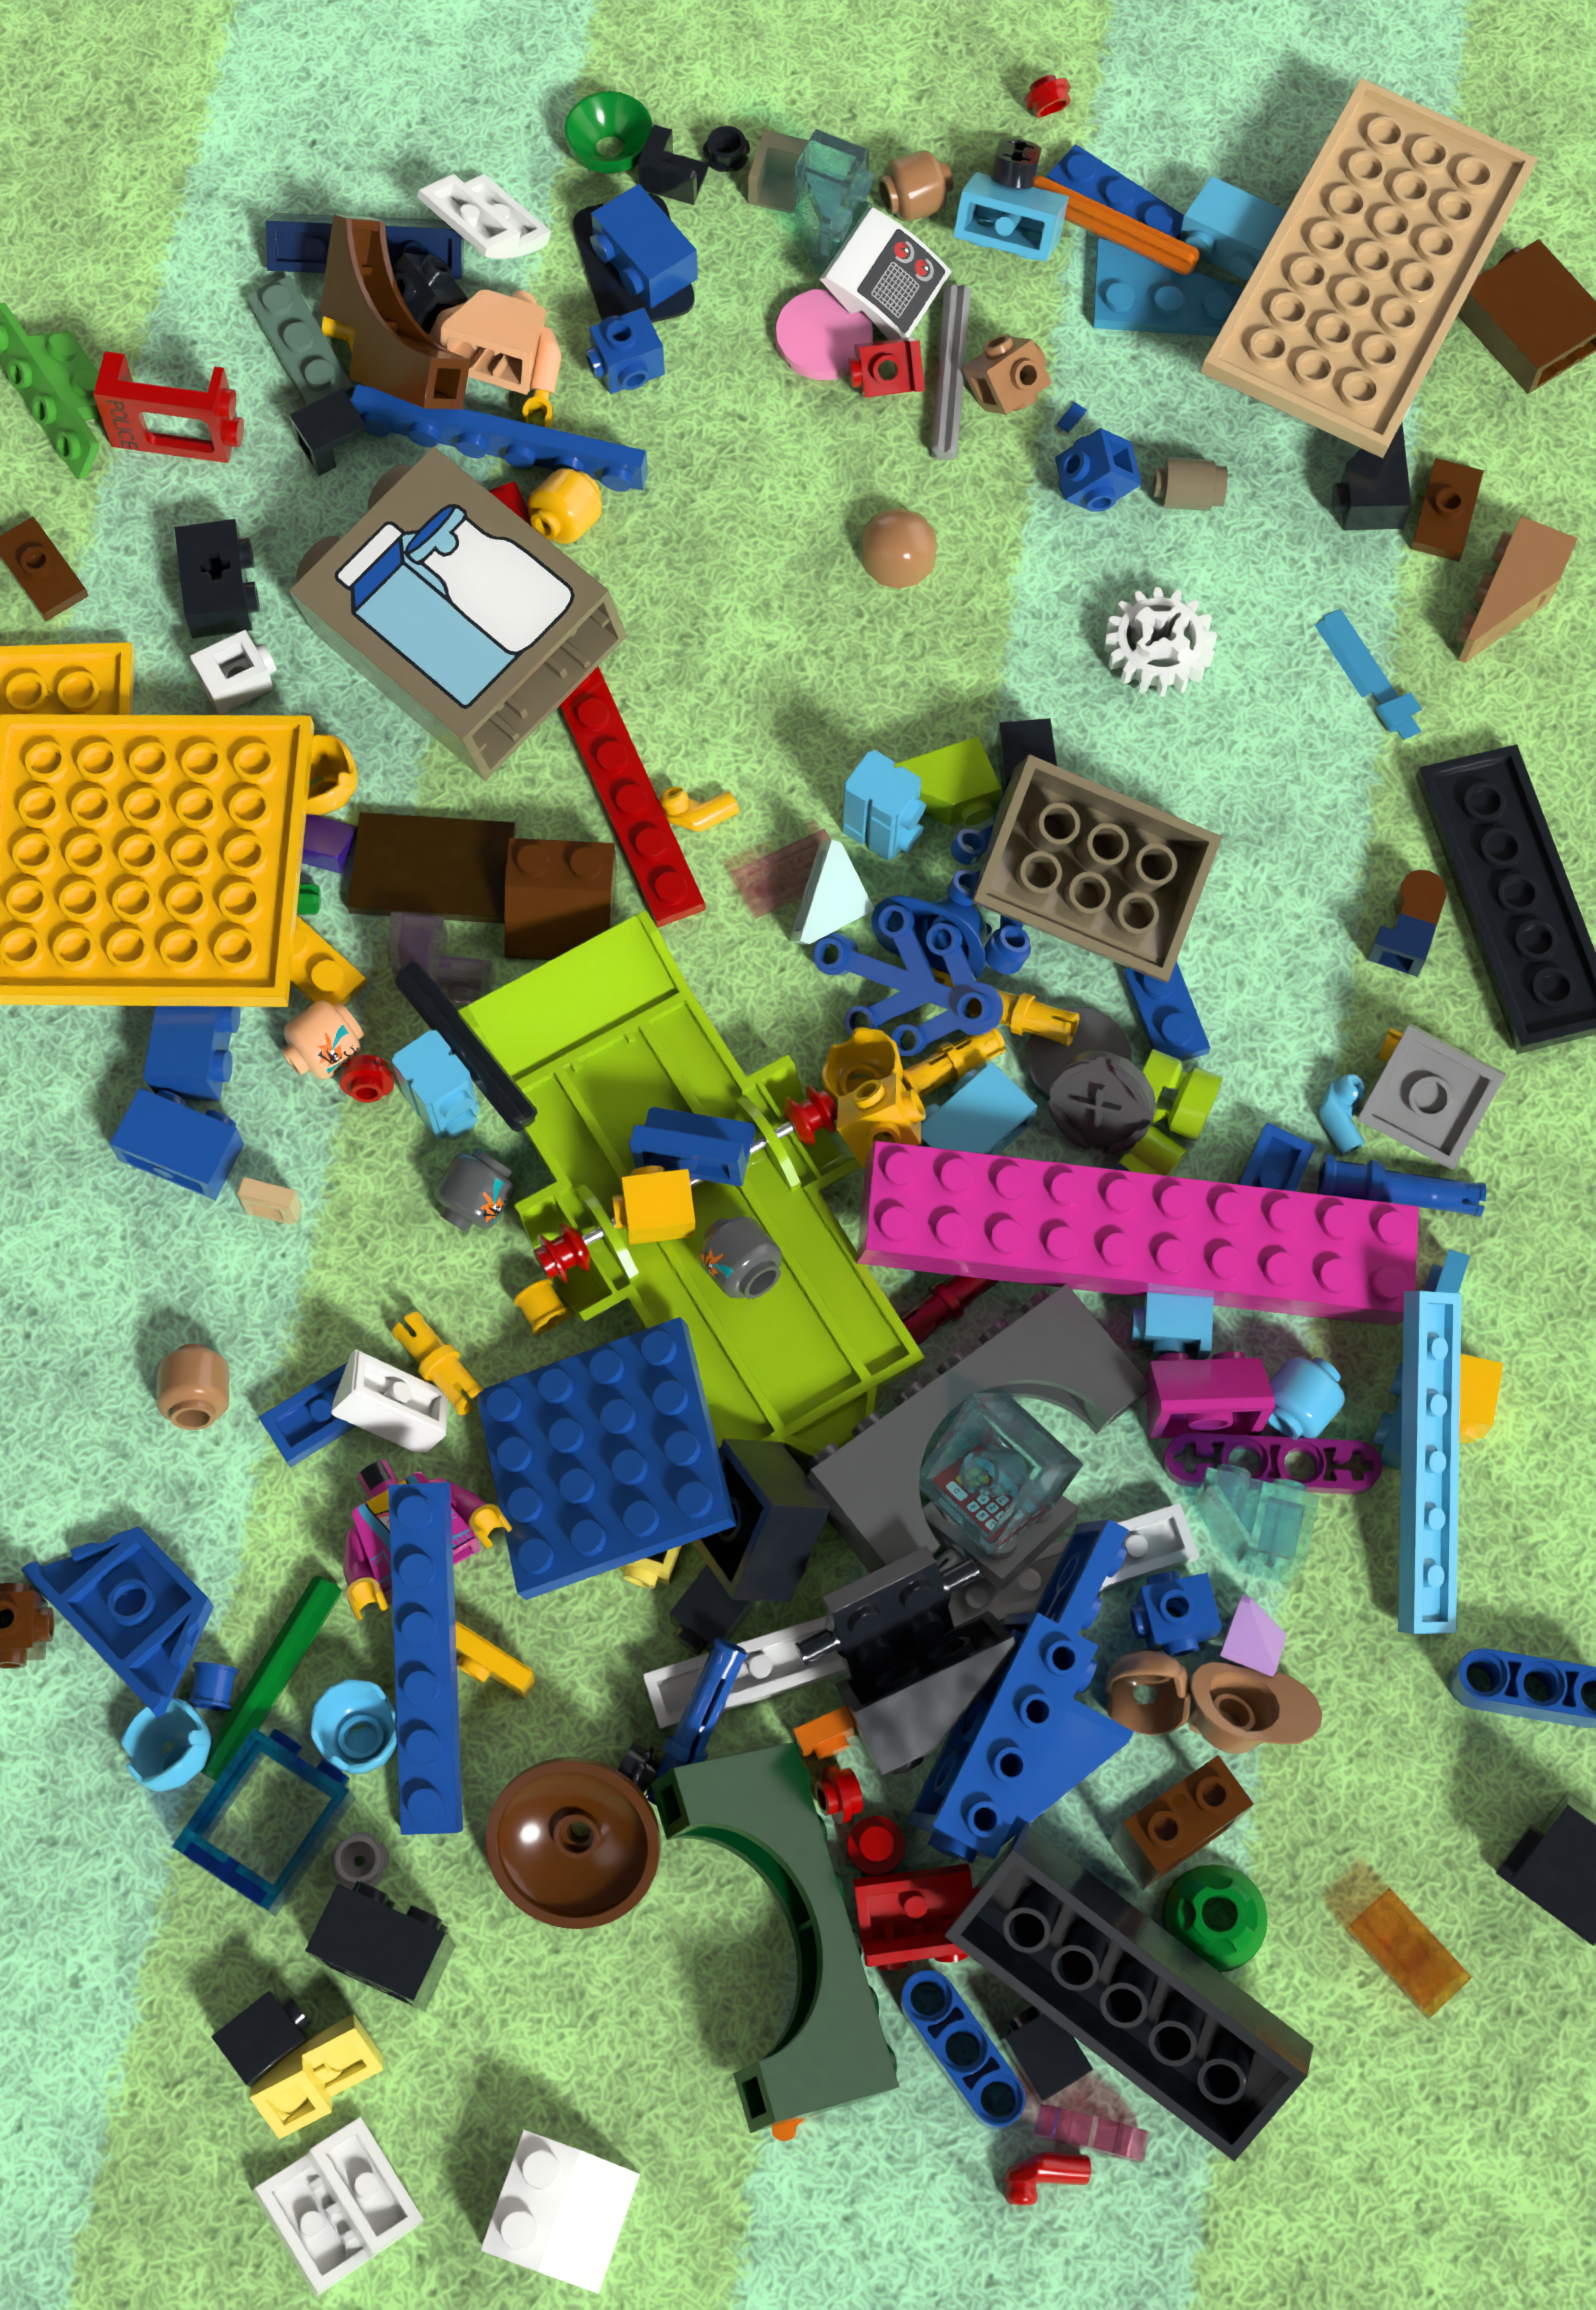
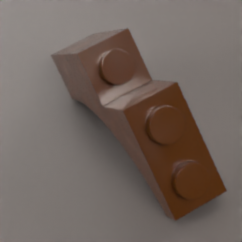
M334 214L319 314L356 328L349 379L422 408L462 410L470 359L457 355L435 342L421 328L407 308L393 275L386 241L385 221L373 217Z

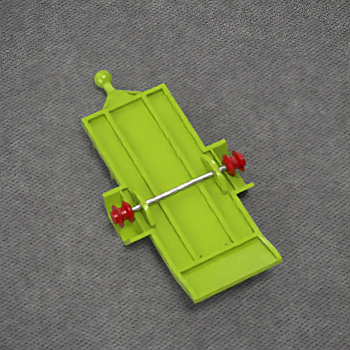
M646 910L458 1010L537 1108L538 1113L535 1116V1122L531 1126L525 1127L523 1131L553 1178L554 1183L514 1204L527 1237L534 1248L533 1253L542 1271L549 1280H553L574 1317L585 1322L626 1299L644 1330L681 1317L688 1324L718 1451L724 1438L781 1442L788 1451L808 1461L833 1442L840 1449L855 1438L851 1433L853 1428L874 1412L877 1391L924 1365V1355L865 1264H856V1248L819 1192L820 1189L861 1167L855 1158L843 1157L827 1133H836L834 1121L837 1120L838 1109L834 1101L825 1090L817 1093L810 1085L806 1087L805 1099L794 1062L789 1054L747 1077L745 1076L689 988L661 933ZM651 1107L754 1124L756 1133L742 1187L690 1178L696 1222L695 1237L628 1245L627 1229H616L612 1196L622 1195V1177L632 1176L631 1172L635 1170L630 1149L634 1125H645L648 1110ZM752 1217L782 1251V1263L780 1265L778 1281L767 1293L758 1298L747 1299L745 1297L741 1299L728 1297L700 1265L699 1253L704 1243V1234L713 1223L722 1218Z

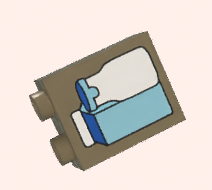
M433 446L412 468L405 464L398 465L390 469L379 479L368 500L369 511L341 539L337 536L325 537L307 551L297 569V583L289 592L315 635L479 777L486 781L627 637L610 592L606 587Z

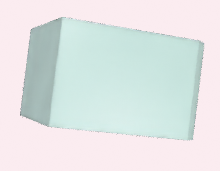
M832 839L820 841L791 933L790 942L811 944L875 910L841 842Z

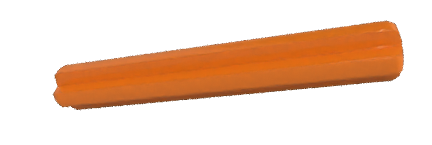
M1038 176L1035 179L1033 187L1069 196L1065 220L1183 276L1193 272L1196 268L1200 256L1197 248L1048 178Z

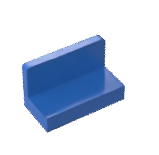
M651 1107L648 1110L645 1125H634L630 1149L635 1169L645 1166H662L665 1172L688 1169L689 1178L742 1187L756 1132L754 1124Z

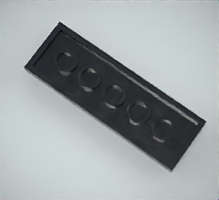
M1515 744L1419 767L1416 780L1516 1054L1596 1035V951L1518 745Z

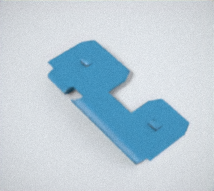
M1342 609L1324 615V620L1315 624L1316 629L1361 698L1370 693L1374 694L1380 704L1374 709L1390 733L1398 731L1403 740L1422 732L1412 717L1420 710L1422 711V707L1412 692L1400 697L1397 695Z

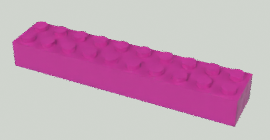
M875 1141L865 1161L856 1264L1060 1288L1067 1284L1071 1289L1146 1297L1147 1292L1213 1297L1214 1306L1396 1326L1404 1320V1291H1415L1419 1206Z

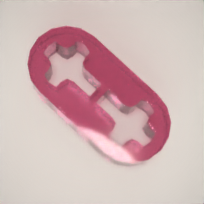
M1040 2104L1033 2135L1041 2139L1130 2162L1144 2163L1150 2132L1080 2112Z

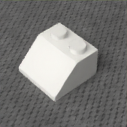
M523 2130L480 2251L599 2294L640 2174L584 2151Z

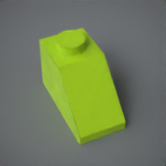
M979 736L894 764L895 768L902 766L921 778L920 800L926 803L923 815L951 826L963 821L966 825L980 824L988 820L999 807L1001 786Z

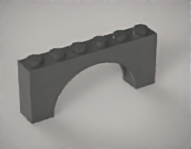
M1067 1284L1052 1295L1046 1289L1035 1294L1020 1308L1024 1315L1010 1325L1005 1319L998 1321L980 1336L978 1340L982 1345L969 1355L963 1349L957 1351L937 1368L940 1376L925 1386L921 1380L914 1382L895 1398L894 1402L898 1407L884 1417L878 1411L873 1412L853 1428L851 1433L854 1435V1439L840 1449L833 1442L810 1459L808 1465L811 1470L807 1477L831 1507L827 1520L869 1573L925 1546L928 1547L932 1555L940 1547L926 1522L922 1510L919 1490L920 1468L929 1440L942 1425L955 1415L974 1405L990 1400L1011 1397L1031 1398L1049 1402L1066 1409L1086 1423L1097 1435L1136 1405L1151 1388V1385Z

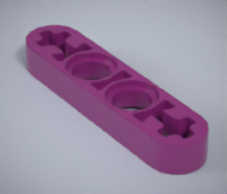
M1180 1434L1171 1440L1163 1457L1164 1471L1169 1479L1178 1485L1186 1487L1351 1495L1362 1494L1370 1490L1381 1476L1383 1467L1381 1456L1377 1450L1370 1444L1358 1440L1298 1438L1294 1440L1291 1437L1231 1434ZM1188 1446L1193 1448L1195 1457L1212 1458L1214 1454L1213 1447H1221L1222 1451L1218 1461L1221 1476L1211 1474L1214 1463H1199L1196 1465L1193 1473L1184 1472L1183 1463L1174 1462V1457L1180 1456L1184 1447ZM1239 1449L1251 1451L1258 1458L1259 1471L1250 1477L1238 1476L1230 1468L1229 1455ZM1292 1452L1307 1454L1314 1462V1475L1303 1480L1293 1478L1285 1469V1457ZM1324 1452H1332L1330 1464H1346L1352 1454L1359 1455L1360 1464L1369 1466L1370 1471L1364 1472L1360 1481L1352 1480L1351 1471L1333 1469L1330 1474L1332 1481H1325L1323 1476L1327 1461Z

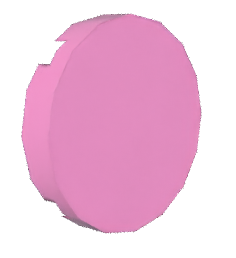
M812 289L795 296L782 308L776 322V345L780 356H783L784 360L790 364V368L799 375L815 380H833L848 375V358L856 357L854 344L873 342L871 319L863 311L850 314L828 289Z

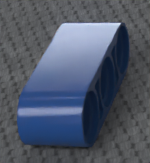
M1475 1649L1467 1653L1451 1670L1448 1679L1449 1690L1454 1699L1465 1707L1582 1728L1596 1727V1711L1589 1709L1581 1698L1582 1686H1590L1596 1689V1667L1493 1649ZM1468 1667H1477L1487 1673L1491 1684L1489 1692L1475 1690L1469 1684L1466 1676ZM1532 1676L1544 1683L1547 1689L1546 1701L1539 1702L1527 1695L1523 1683L1525 1677Z
M922 1970L913 1974L906 1981L900 1996V2009L905 2020L973 2118L981 2126L994 2130L1012 2125L1023 2113L1026 2104L1025 2091L1021 2082L952 1983L943 1974L934 1970ZM920 1985L934 1986L943 1997L942 2010L933 2016L919 2014L911 2004V1992ZM964 2034L975 2041L978 2048V2056L973 2064L958 2066L948 2059L945 2045L951 2036ZM990 2084H999L1010 2091L1013 2098V2106L1007 2116L994 2117L983 2109L981 2093L984 2087Z

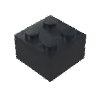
M724 1438L719 1449V1455L737 1526L692 1541V1543L732 1600L790 1602L800 1578L805 1573L808 1559L821 1530L826 1524L827 1515L831 1507L781 1442Z
M357 1881L353 1890L337 1883L305 1951L320 1964L425 2012L456 1947L446 1934L448 1927L442 1924V1919L410 1905L406 1915L394 1910L393 1908L396 1903L388 1899L389 1895L363 1882Z

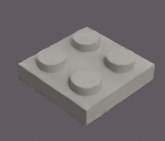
M1409 1023L1357 1120L1454 1170L1504 1080L1506 1073Z

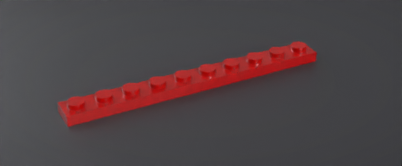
M516 481L488 490L532 527L528 508ZM598 666L559 705V708L654 923L659 928L704 911L705 902Z

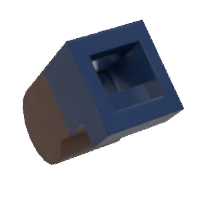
M1416 870L1405 876L1394 899L1393 908L1397 916L1394 927L1390 929L1380 926L1368 961L1416 977L1419 976L1426 961L1446 898L1444 881L1437 874L1428 870Z

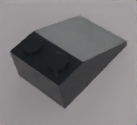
M990 1610L955 1626V1629L943 1634L934 1643L919 1646L891 1660L888 1665L880 1670L869 1671L855 1679H852L850 1676L835 1684L844 1705H846L852 1717L856 1732L881 1776L890 1771L892 1774L905 1773L920 1765L924 1760L923 1756L934 1751L1018 1648L1013 1636Z

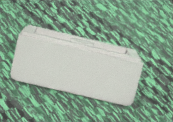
M355 1349L348 1360L333 1400L331 1413L342 1420L413 1452H428L446 1436L448 1399L438 1387Z

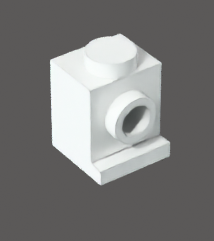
M246 630L190 655L196 677L217 715H227L229 710L274 689L270 674L276 672L277 669L272 657L263 643L255 647Z

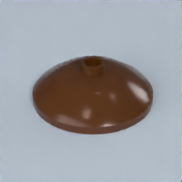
M561 1757L545 1760L525 1769L514 1777L502 1790L488 1819L486 1853L490 1869L500 1889L524 1913L552 1926L567 1929H585L610 1923L628 1913L641 1901L650 1888L658 1869L661 1855V1835L651 1804L632 1780L613 1767L595 1760L580 1757ZM576 1821L585 1823L590 1833L586 1836L576 1835L571 1828V1823Z

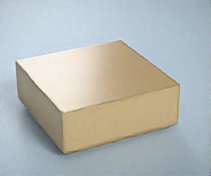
M243 1177L237 1195L246 1214L289 1225L297 1224L302 1205L296 1190Z

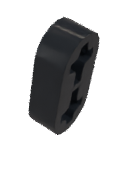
M1001 138L995 153L991 179L1001 185L1012 188L1027 189L1033 187L1042 151L1041 147L1024 139Z

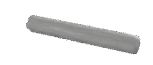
M950 284L944 290L931 442V456L938 460H954L957 457L964 379L962 367L965 365L971 294L970 289L965 285L957 286Z

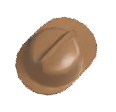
M1210 1662L1201 1665L1191 1677L1190 1690L1195 1704L1189 1718V1729L1201 1734L1212 1746L1223 1752L1242 1754L1255 1749L1263 1742L1281 1745L1299 1744L1311 1739L1321 1726L1322 1710L1317 1698L1304 1684L1288 1675L1276 1672L1274 1677L1251 1668Z

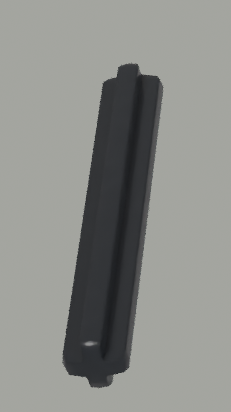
M411 962L407 966H402L398 969L395 985L431 1030L438 1031L451 1048L452 1054H456L467 1068L472 1081L507 1125L516 1132L531 1126L535 1122V1116L538 1113L537 1108L424 968L417 962Z

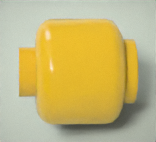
M561 468L552 472L531 492L527 500L528 514L531 518L532 527L547 540L559 544L568 545L577 541L597 522L602 513L601 492L596 482L588 474L572 469Z

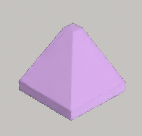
M1242 1594L1230 1621L1220 1656L1274 1677L1287 1634L1252 1598Z

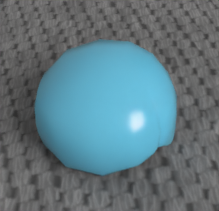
M346 1679L327 1687L314 1703L310 1725L312 1739L318 1752L338 1771H346L348 1774H366L385 1765L398 1748L396 1707L381 1687L374 1682ZM368 1725L366 1727L351 1732V1730L357 1726Z
M174 1696L166 1712L159 1719L145 1706L134 1715L122 1734L121 1745L130 1760V1763L126 1765V1769L141 1786H145L151 1791L166 1792L189 1783L205 1767L211 1745V1735L208 1726L191 1705ZM165 1742H175L173 1749L167 1754L160 1755Z

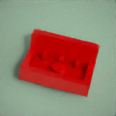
M968 1863L852 1879L859 1937L865 1966H876L880 1970L893 1971L906 1968L911 1964V1961L934 1958L936 1961L949 1963L961 1961L969 1956L944 1936L958 1907L973 1890L971 1870Z

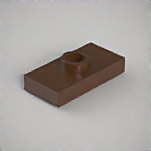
M1435 458L1411 545L1412 550L1457 562L1460 561L1484 470Z
M33 516L0 535V560L45 622L88 597L84 585Z

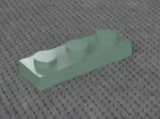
M290 275L246 294L251 310L306 406L343 388L348 398L353 396L354 386Z

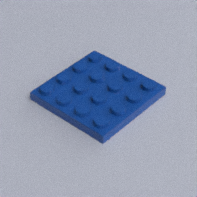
M681 1317L489 1386L477 1395L499 1508L512 1527L510 1532H507L504 1528L516 1591L523 1599L534 1598L737 1526L689 1327Z

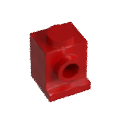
M914 337L854 344L856 357L848 358L849 378L851 387H859L860 394L864 398L925 391L920 340ZM891 360L895 365V372L890 378L883 379L878 374V367L883 361Z

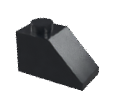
M1403 422L1383 458L1361 448L1346 463L1341 483H1334L1332 508L1334 513H1342L1343 530L1404 528L1412 504Z

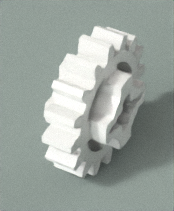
M1155 587L1153 597L1147 599L1139 590L1134 593L1132 606L1124 601L1118 603L1116 616H1110L1106 629L1108 634L1104 642V651L1111 653L1108 664L1110 669L1123 667L1120 682L1125 685L1136 679L1140 681L1139 693L1144 694L1148 690L1149 685L1157 687L1159 696L1165 697L1168 685H1174L1180 693L1186 691L1188 678L1197 683L1202 680L1204 667H1210L1215 651L1212 649H1214L1217 634L1216 632L1208 631L1212 620L1210 614L1196 615L1199 606L1198 600H1192L1185 605L1180 602V590H1176L1171 598H1164L1161 587ZM1186 632L1189 633L1192 639L1193 650L1189 648L1191 641L1184 636ZM1127 633L1131 635L1130 640L1136 644V649L1133 652L1128 645Z

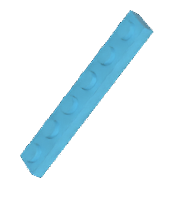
M1404 1291L1398 1632L1456 1633L1462 1293Z

